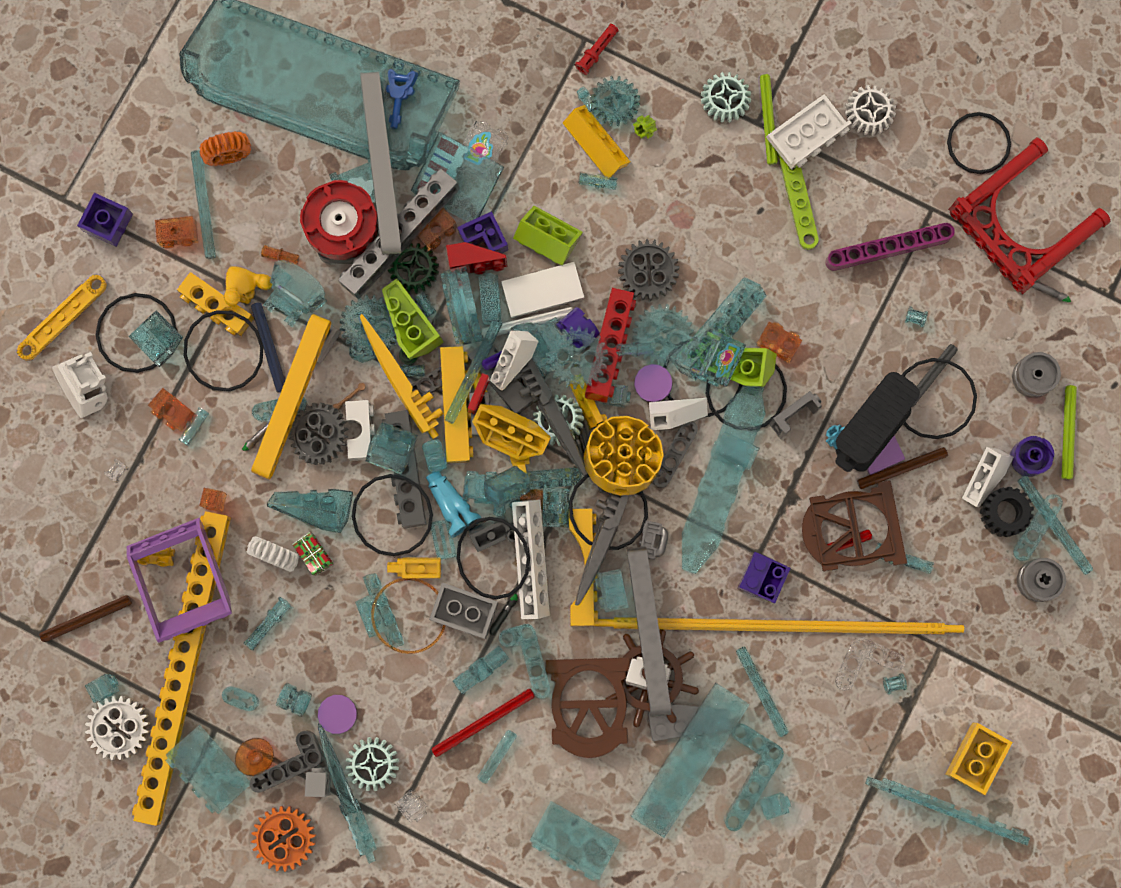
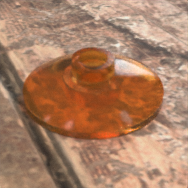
M252 738L245 741L239 746L235 755V764L238 770L247 776L263 773L270 768L273 762V748L269 742L261 738ZM259 757V760L254 762V758Z

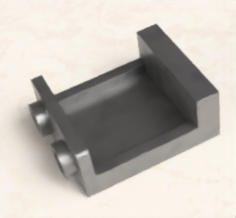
M809 391L775 416L769 425L781 439L791 430L785 421L805 406L815 414L822 407L820 404L821 399L817 394H812Z

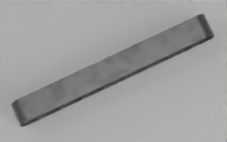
M647 548L627 549L651 717L671 715Z

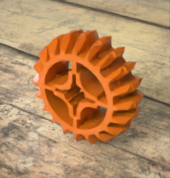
M234 131L219 135L215 134V136L209 137L200 144V155L203 162L209 166H223L246 158L250 154L251 144L247 135L242 132Z

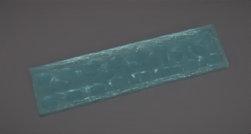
M715 682L632 812L631 817L665 838L750 704Z

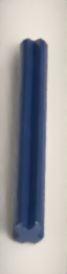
M257 302L251 305L252 313L264 346V353L276 392H281L285 379L263 306Z

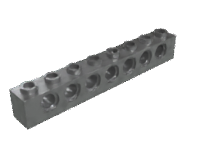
M442 169L434 172L429 182L425 186H421L417 191V195L412 200L407 201L404 209L399 214L397 213L399 230H402L400 234L401 253L460 190L458 182ZM435 189H441L439 193L432 194ZM422 203H428L426 207L420 208ZM409 217H415V219L412 222H407V219ZM378 234V237L368 245L362 255H358L354 259L351 267L341 273L338 281L359 300L400 254L382 255ZM377 258L375 263L369 264L370 259ZM359 272H364L362 277L356 278Z

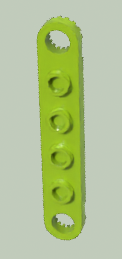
M778 153L799 244L803 249L811 250L816 247L819 238L802 169L796 166L791 170ZM807 235L812 236L814 243L811 245L806 244L804 237Z

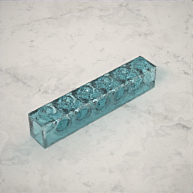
M745 277L738 283L672 361L680 373L696 381L766 298L767 295L760 284Z

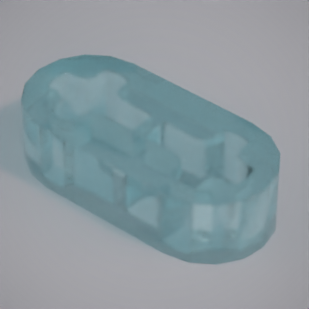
M230 686L222 692L224 702L245 711H253L259 705V699L255 694L240 688ZM234 690V694L239 696V699L232 698L230 701L227 692ZM252 697L254 705H250L248 708L247 703L243 702L242 699H250Z

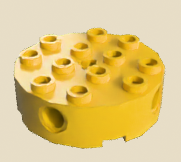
M630 416L611 417L599 424L589 436L583 455L585 470L593 483L604 491L619 496L634 495L648 488L660 470L664 455L662 443L658 435H655L653 430L648 427L649 425L640 419Z

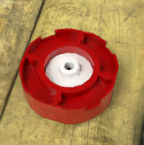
M333 180L316 187L306 197L307 200L300 212V223L309 244L320 255L333 260H347L362 254L368 245L376 239L379 230L377 212L370 195L362 187L348 183L345 180Z

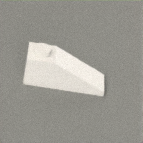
M986 447L962 499L976 507H980L1005 476L1014 457L1000 449Z

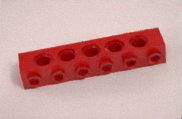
M613 287L611 289L585 391V398L607 403L608 397H613L615 386L611 385L612 381L617 380L619 369L616 368L617 362L621 363L623 351H620L621 345H626L628 334L624 333L626 328H630L632 317H629V313L634 311L636 300L633 299L634 292ZM622 309L624 310V313L620 314L617 313L615 310ZM618 326L620 330L615 331L611 327ZM613 343L616 347L609 348L607 344ZM608 360L612 364L604 365L602 362ZM605 378L607 379V382L601 383L598 381V379Z

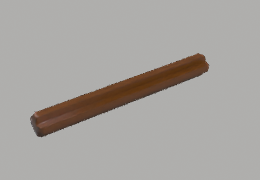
M945 447L860 478L857 480L858 487L864 489L941 460L948 456V452Z
M125 595L40 632V639L42 642L50 641L128 607L132 604V601L128 595Z

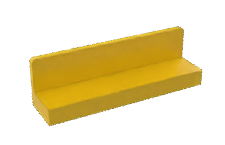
M585 105L573 109L563 121V125L607 179H610L617 170L626 167L631 162Z

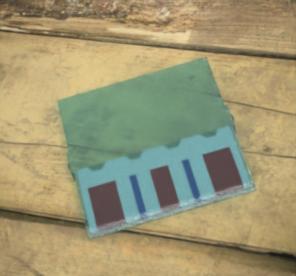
M438 132L411 191L417 194L418 189L429 182L431 175L442 169L457 181L460 190L442 210L448 211L469 222L480 217L504 166L480 154L474 148L466 146L442 132ZM435 189L432 194L439 193L441 189Z

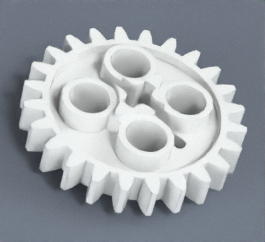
M112 696V702L109 698H105V704L98 702L99 709L92 708L95 714L87 716L91 719V722L85 723L86 726L90 727V730L85 731V733L91 734L87 741L94 742L91 748L98 747L96 754L104 752L103 758H107L109 754L111 760H115L116 756L119 760H122L124 755L130 758V751L137 754L136 747L143 748L144 746L141 741L148 740L144 736V733H150L149 730L145 729V726L150 725V722L144 721L148 715H142L145 708L138 709L139 702L132 704V698H128L126 702L125 696H120L119 701L117 696ZM115 709L120 711L118 719H114L112 715ZM106 716L113 724H120L119 729L122 731H115L116 727L104 720V717ZM131 720L135 723L133 731H130L127 727ZM103 724L108 728L105 735H102L100 732ZM123 732L129 734L131 736V739H128V737ZM118 736L123 739L121 747H118L115 743Z

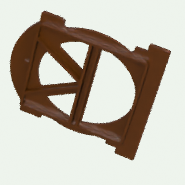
M890 480L877 483L878 487L871 488L870 493L848 491L837 494L829 499H825L824 495L809 498L810 506L804 515L802 523V537L808 552L821 564L823 572L837 570L839 564L863 566L881 558H884L885 562L892 561L893 566L907 564ZM853 500H862L873 504L883 513L887 521L888 531L886 539L876 551L866 556L863 555ZM845 502L849 520L830 514L828 511L835 505ZM827 520L850 530L831 545H827L822 536V521ZM851 538L853 539L855 557H847L836 553L839 547Z
M630 657L546 660V674H551V681L556 683L551 704L553 718L557 726L555 729H552L553 745L559 744L563 749L578 757L596 758L610 753L620 744L628 743V729L623 727L627 700L622 680L626 679V671H629ZM582 671H595L604 675L611 682L615 689L617 700L561 701V695L571 677ZM580 708L572 726L569 728L563 719L561 709ZM598 708H617V714L611 727L607 725ZM589 709L603 732L602 735L594 738H585L577 735V731Z

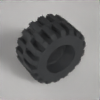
M1003 487L992 492L981 504L983 506V509H980V514H983L981 521L986 523L984 527L986 529L989 528L991 530L990 533H996L999 537H1010L1025 531L1026 527L1030 526V520L1034 516L1031 514V511H1034V507H1030L1029 504L1032 502L1031 499H1026L1027 494L1025 492L1020 493V489H1013V487ZM1006 501L1014 506L1016 517L1012 523H1006L1000 519L997 511L1000 502Z

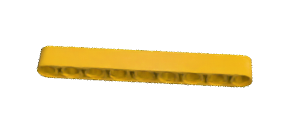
M315 314L311 315L251 469L252 473L269 480L273 476L330 330V320Z

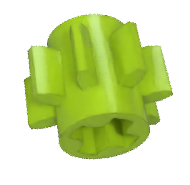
M643 115L639 116L637 121L633 123V126H635L634 133L640 136L641 139L645 136L649 139L653 136V132L657 130L656 121L650 115L646 117Z

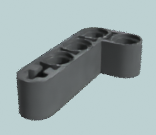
M308 730L298 733L296 744L301 754L253 776L250 780L252 791L257 793L266 791L320 765L324 760V754L315 734ZM304 734L310 736L311 740L308 745H304L301 741ZM312 752L318 754L319 759L316 763H312L309 759V755ZM295 760L301 765L298 772L294 771L291 767L292 762ZM276 769L282 771L283 776L280 780L274 778L273 774ZM258 779H269L268 782L262 784V787H257L256 783L259 782Z

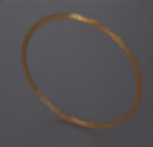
M400 578L385 585L375 597L371 610L372 625L378 638L390 649L405 654L420 653L432 647L440 639L445 630V625H443L440 634L430 645L415 651H404L389 645L380 636L375 625L374 609L381 593L394 583L406 580L417 581L430 587L438 596L439 592L423 580Z

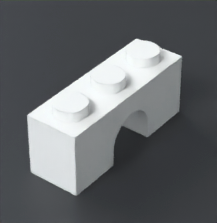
M369 400L345 401L346 421L348 423H358L362 426V433L358 438L347 439L348 459L350 461L373 460V454H376V443H372V435H375V424H371V417L374 416V405H371Z

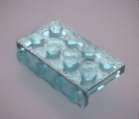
M200 724L166 753L168 758L165 761L172 769L176 767L181 772L179 777L186 784L188 782L194 787L192 791L199 799L203 797L207 801L205 806L212 814L215 811L217 814L221 813L228 804L250 786L249 779Z
M550 801L530 841L532 842L531 846L539 851L545 849L550 852L549 856L557 861L560 859L566 861L567 867L574 871H577V869L585 872V877L594 881L595 878L600 880L620 839L555 802Z

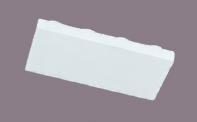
M574 262L501 281L511 318L584 299Z

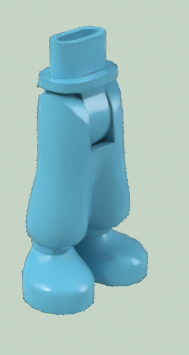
M439 470L426 477L429 482L428 487L440 507L444 519L447 522H451L449 529L451 538L460 535L466 526L468 527L475 520L481 519L479 514L470 511V505L456 491L448 479H446V476L441 475ZM458 514L463 516L464 522L460 519Z

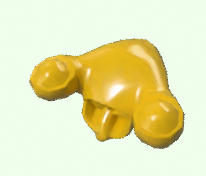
M230 266L226 273V290L224 293L226 304L229 306H235L240 302L249 304L251 299L254 298L255 287L266 291L270 290L273 286L272 278L265 274H256L242 267Z

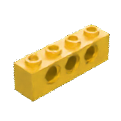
M191 272L177 289L181 294L180 298L188 304L190 301L196 305L194 308L202 314L216 310L234 311L247 318L251 323L254 320V317L240 306L227 305L223 294ZM199 291H203L202 298L196 299V294ZM219 302V306L216 309L212 310L210 308L212 303ZM216 314L210 317L216 324L222 323L227 326L225 330L233 336L236 333L242 336L249 327L244 320L236 316L231 320H226L227 314Z

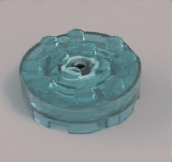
M466 266L444 270V273L440 275L456 344L462 346L483 341Z

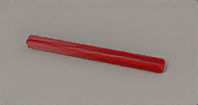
M527 689L431 749L434 756L442 755L535 697L533 691Z

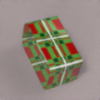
M308 532L292 545L311 574L316 576L334 564L315 535L312 534L313 532Z

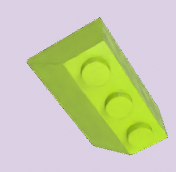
M533 206L520 220L513 239L521 245L535 250L536 253L546 256L554 263L563 265L569 258L583 232Z

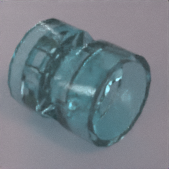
M286 683L279 694L276 706L284 710L291 709V713L302 717L309 705L312 694L302 689L297 691V687Z

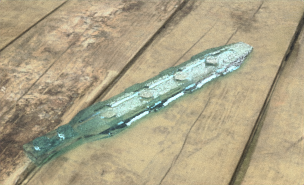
M744 386V389L729 400L723 417L724 422L717 441L714 442L709 464L704 477L701 478L698 487L699 492L682 532L683 570L696 574L719 546L725 529V521L730 507L735 501L744 468L747 467L753 442L765 416L762 397L765 386Z

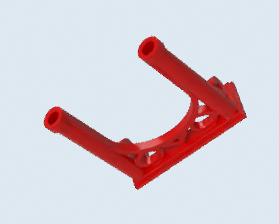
M1038 137L1033 139L1027 148L965 198L958 197L948 209L951 217L961 223L964 232L974 238L977 247L987 253L988 259L1000 268V273L1005 278L1008 277L1012 282L1013 288L1017 292H1021L1022 295L1035 284V281L1091 235L1111 222L1109 215L1103 209L1098 208L1060 241L1045 249L1024 247L1013 241L1003 231L996 215L998 194L1004 186L1048 152L1047 145ZM991 196L989 207L979 206ZM979 211L988 213L990 215V223L987 225L980 223L976 213ZM992 225H993V228H994V229L992 230L993 240H992V239L988 236V234L984 231V230H988L989 228H991ZM999 246L1005 247L1006 249L1011 247L1012 249L1006 256L999 248ZM1013 253L1024 254L1026 264L1024 266L1017 265L1012 258ZM1031 255H1043L1041 258H1039L1035 263L1031 265Z

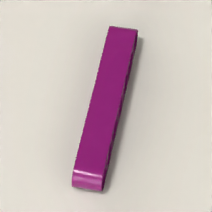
M942 223L836 249L829 253L825 264L829 270L837 271L948 243L954 236L955 229L950 223ZM940 230L947 231L948 237L942 236ZM922 235H928L930 237V241H925L922 238ZM904 239H909L912 242V246H907L904 243ZM886 244H892L894 250H888ZM873 248L876 251V254H869L867 249ZM849 253L857 254L858 259H851ZM831 257H837L840 263H832Z

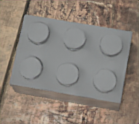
M442 583L429 620L486 640L498 602Z

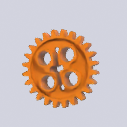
M280 806L278 812L274 807L272 808V814L268 811L265 812L266 819L263 817L258 818L261 824H254L258 831L251 833L256 836V839L252 840L251 843H256L257 846L252 850L259 851L256 858H264L261 863L262 865L269 862L268 869L276 865V871H279L281 866H283V870L286 872L290 865L291 869L294 870L296 869L295 863L301 866L303 865L301 859L306 861L309 859L306 853H313V850L309 847L316 845L314 841H311V838L315 837L316 834H311L310 831L315 827L308 826L311 819L304 820L306 813L298 815V808L292 812L291 806H288L286 811L283 806ZM284 819H288L291 822L289 830L282 827ZM294 828H298V831L288 837L286 842H281L273 849H269L270 845L282 838L281 835L284 836ZM267 831L274 833L275 838L273 841L266 839ZM294 836L301 837V846L294 845ZM278 847H282L285 850L286 855L284 858L277 856L276 851Z

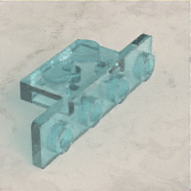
M376 573L364 576L363 580L369 595L355 603L369 638L384 632L391 649L404 645L402 634L398 629L395 616L390 609L380 579Z

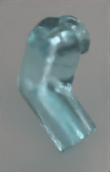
M356 345L349 348L351 358L360 363L377 358L373 349L364 352Z

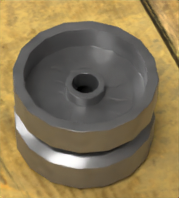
M1033 352L1016 364L1012 373V381L1016 390L1030 398L1041 397L1053 390L1061 377L1060 366L1056 359L1044 352Z
M1038 558L1025 563L1019 569L1016 578L1020 593L1028 600L1034 602L1049 601L1058 597L1066 585V575L1062 566L1049 558Z

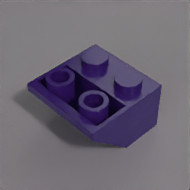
M754 552L737 589L775 604L791 568Z

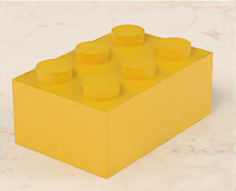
M972 722L945 775L979 794L986 795L1013 742L979 723Z

